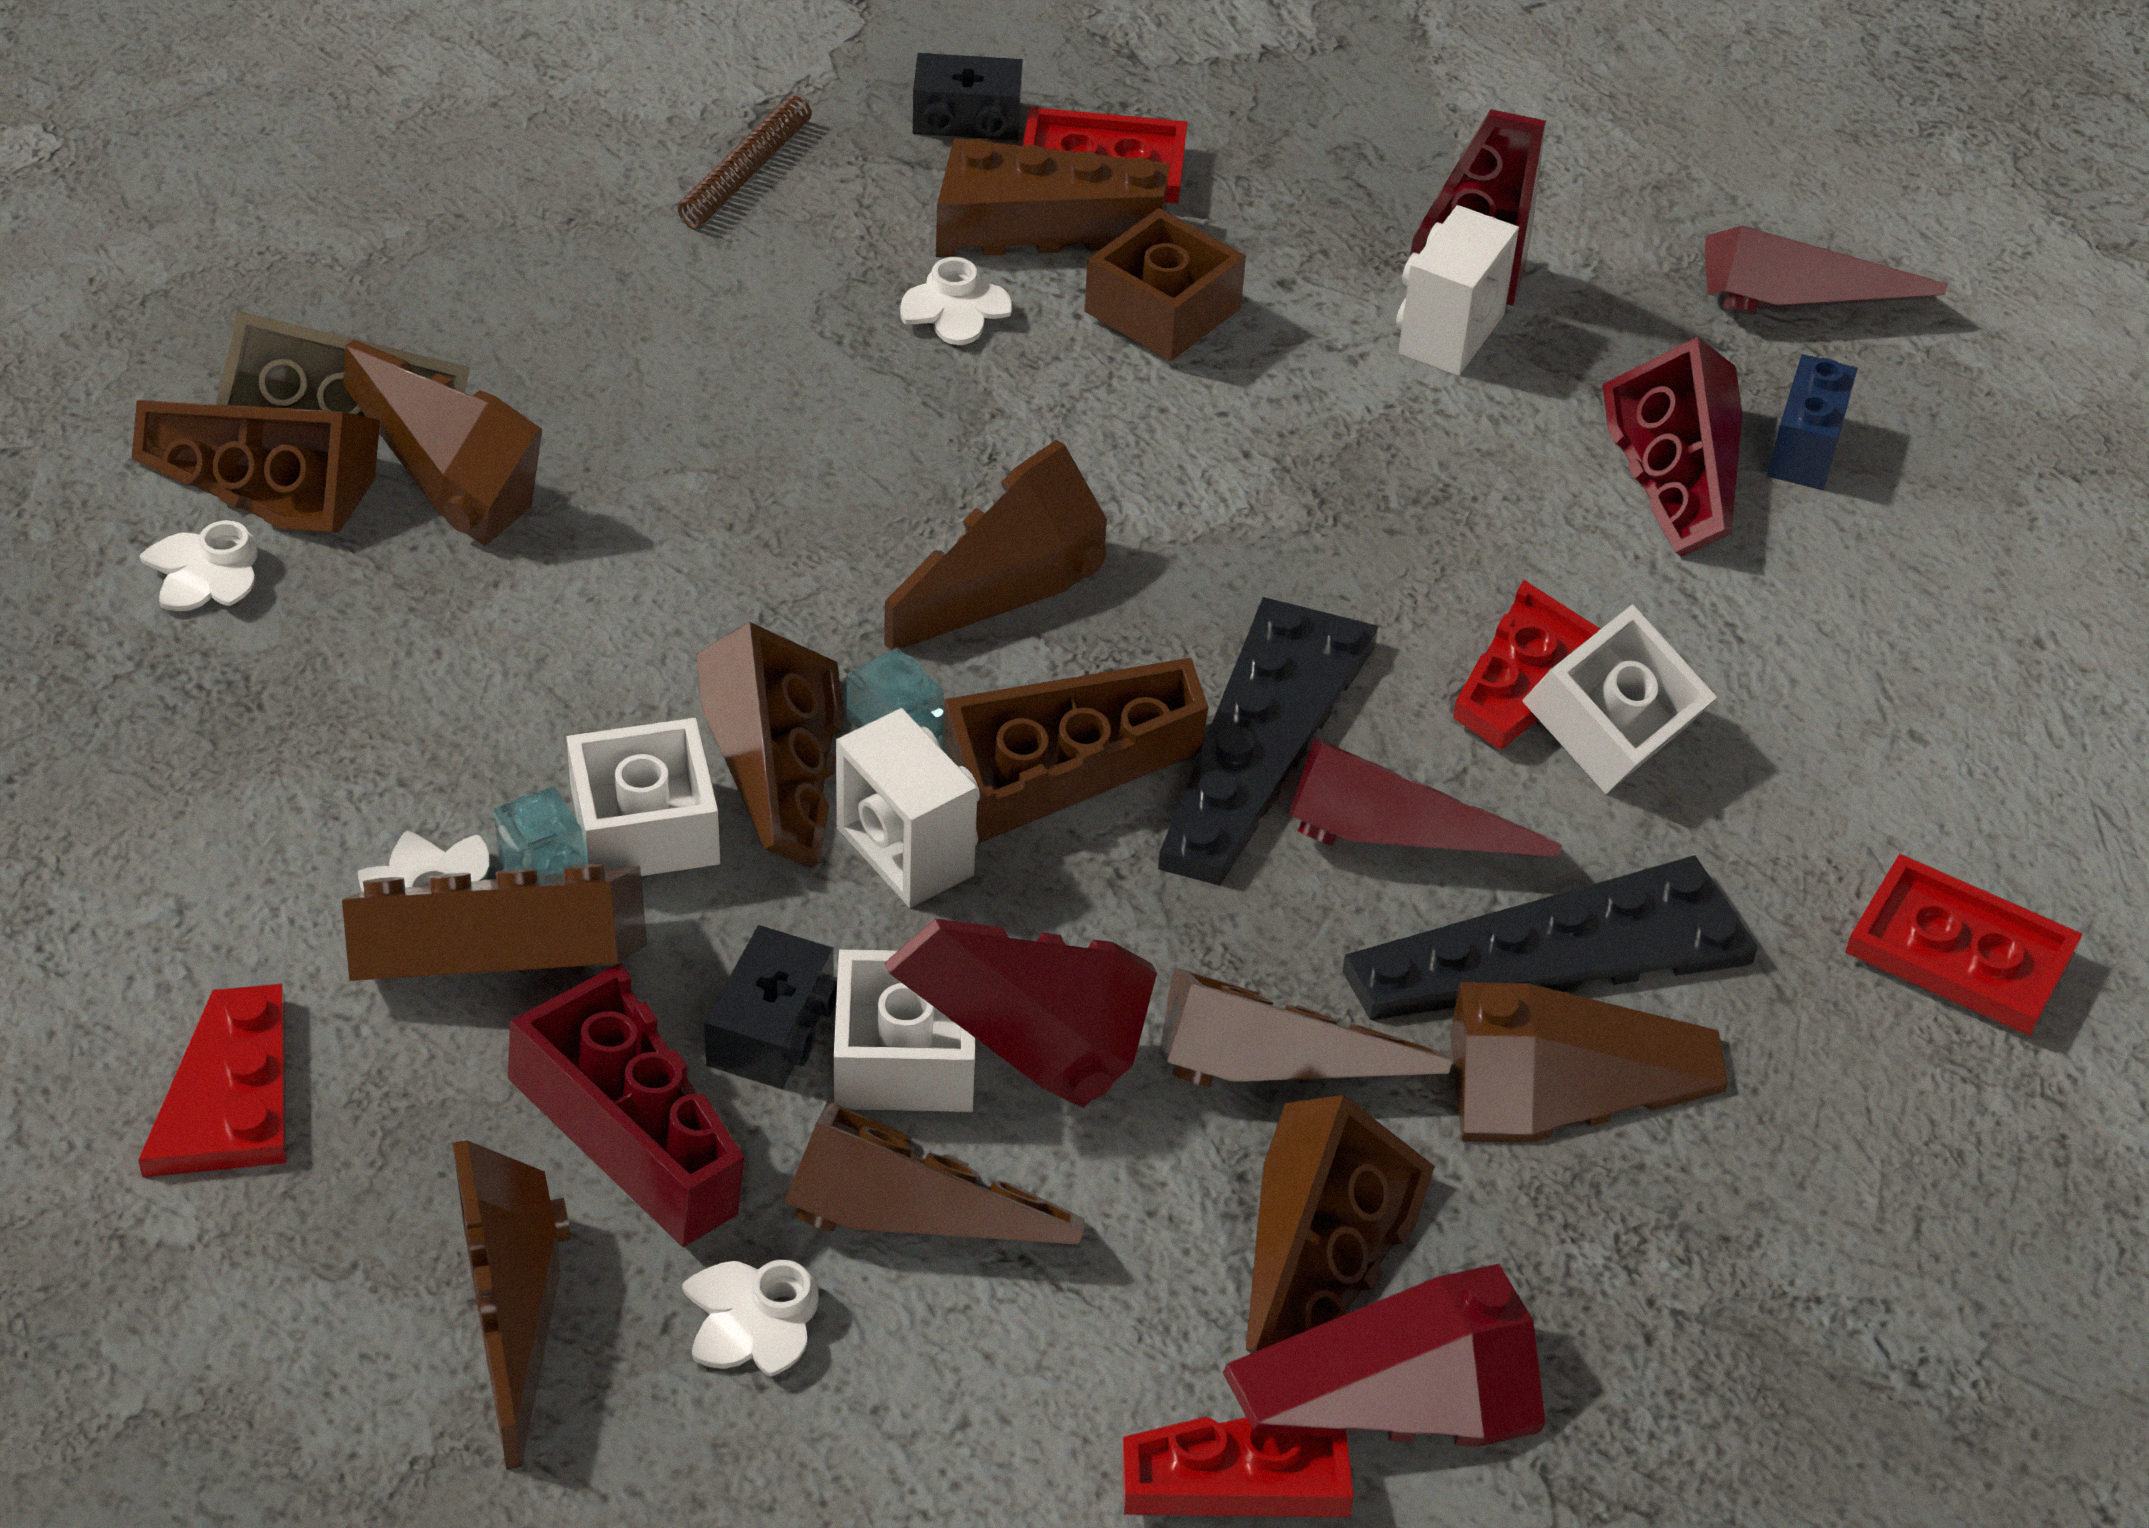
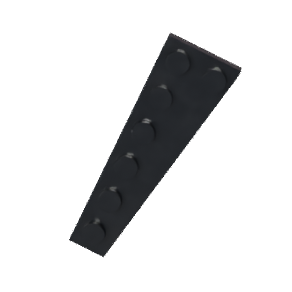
M1266 597L1262 598L1159 852L1158 870L1218 886L1222 884L1257 830L1260 818L1268 813L1279 796L1281 784L1292 767H1298L1307 752V744L1317 729L1324 727L1332 714L1333 704L1343 690H1348L1374 650L1377 641L1378 625Z
M1696 855L1345 954L1342 972L1369 1019L1375 1020L1455 1008L1460 982L1527 983L1560 992L1576 991L1577 983L1581 981L1610 977L1613 985L1638 982L1640 973L1672 968L1675 976L1746 966L1753 964L1758 946Z

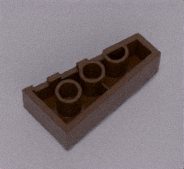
M954 138L937 202L936 257L956 256V248L982 247V255L1005 254V246L1037 245L1038 253H1059V249L1071 243H1084L1089 251H1099L1156 209L1160 208L1166 211L1170 163L1155 162L1146 158L1130 159L1097 155L1088 151L1070 152L1044 149L1036 145L1019 146L993 143L983 139L967 140Z
M581 864L563 867V873L538 875L537 868H520L496 872V879L471 881V873H448L430 876V885L405 887L404 877L377 878L363 881L364 891L342 899L349 981L618 964L647 945L640 866L604 869V864Z

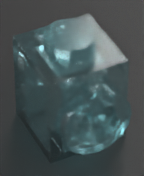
M895 648L847 674V719L857 729L903 708L920 727H927L936 738L942 735L944 690L923 672V668L918 660L904 654L899 648Z
M555 786L528 796L519 797L512 802L493 808L499 862L504 870L537 868L538 875L563 873V867L585 864L582 828Z

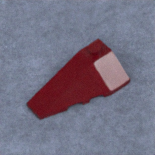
M1696 337L1602 384L1608 431L1615 444L1621 447L1630 462L1629 470L1634 479L1642 484L1651 501L1649 504L1673 550L1681 557L1732 534L1743 414L1736 366L1699 337Z
M1500 1264L1435 1277L1229 1362L1223 1371V1375L1254 1432L1340 1438L1347 1429L1387 1431L1389 1441L1413 1442L1416 1434L1453 1436L1455 1445L1481 1447L1539 1433L1545 1425L1534 1320Z

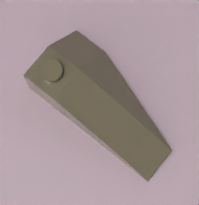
M237 311L216 404L342 411L365 416L343 386L346 345L356 339ZM356 340L406 360L413 368L415 374L430 379L437 373L453 379L455 390L465 393L470 371L468 366Z

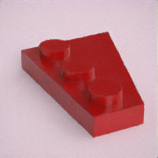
M1523 579L1516 592L1515 601L1508 614L1504 613L1499 622L1495 637L1487 652L1482 653L1456 699L1453 719L1499 750L1504 749L1539 720L1522 700L1554 666L1591 638L1600 628Z
M282 984L212 990L138 1159L142 1177L286 1164L285 997Z
M1206 1416L1123 1437L1121 1458L1124 1515L1351 1517L1353 1488L1346 1431L1340 1438L1261 1433L1253 1431L1246 1417L1218 1423Z

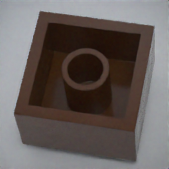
M1158 208L1087 259L1084 312L1167 360L1172 361L1241 309L1246 256Z

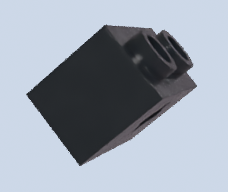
M918 53L913 87L912 134L1018 140L1023 59Z
M758 925L704 1022L706 1066L783 1089L794 1066L803 1067L808 1061L815 1041V1026L820 1016L829 1017L835 1009L838 977L834 976V947Z

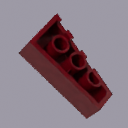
M619 963L510 1020L508 1080L680 1246L685 1247L738 1215L744 1156L705 1094L696 1093L687 1078V1065L676 1049L669 1050L657 1031V1018L646 1001L642 1003L638 1001L631 989V977L623 964Z

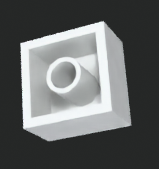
M1459 205L1455 207L1443 224L1437 222L1433 226L1426 246L1420 254L1415 252L1411 254L1402 274V284L1408 287L1406 298L1400 306L1395 323L1396 328L1401 330L1399 354L1460 376L1505 313L1519 230L1518 226Z
M1632 604L1554 666L1522 701L1600 789L1607 794L1687 728L1717 696Z
M900 708L836 739L837 829L909 908L974 876L975 846L978 843L976 812L977 801L980 798L979 788L970 771L963 766L958 767L943 752L936 737L927 727H920L903 708Z
M696 718L566 736L571 793L586 864H604V869L640 866L641 876L720 864L718 809Z
M839 949L834 1042V1104L850 1110L973 1112L975 1038L888 973L884 963L897 951Z

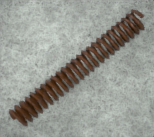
M797 96L785 98L762 123L753 129L721 163L712 169L679 202L678 213L681 220L691 228H700L789 138L802 128V125L811 119L812 111L809 104ZM792 100H796V101L801 102V103L806 107L807 113H806L805 109H804L800 104H798L797 102L792 101ZM790 104L798 107L802 112L803 116H801L795 108L790 106ZM715 181H718V183L726 190V192L723 191V189ZM697 199L700 200V202H701L705 207H707V210H705V208H704L699 202H697ZM687 203H688V206H689L690 210L692 211V213H693L694 215H696V216L698 217V219L694 218V217L689 213V211H688V209H687ZM692 204H694L697 207V209H699L703 213V215L697 212ZM682 208L684 209V212L687 215V217L696 224H692L688 220H686L682 213Z

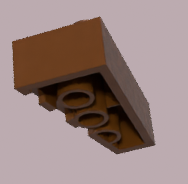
M1185 658L944 699L942 748L944 753L958 767L963 766L970 771L978 785L980 798L977 801L976 831L978 835L977 844L1200 753L1209 707L1192 658Z

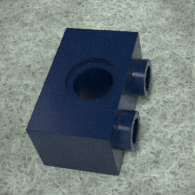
M1801 354L1780 422L1767 477L1824 491L1858 367L1841 364L1828 358H1817Z

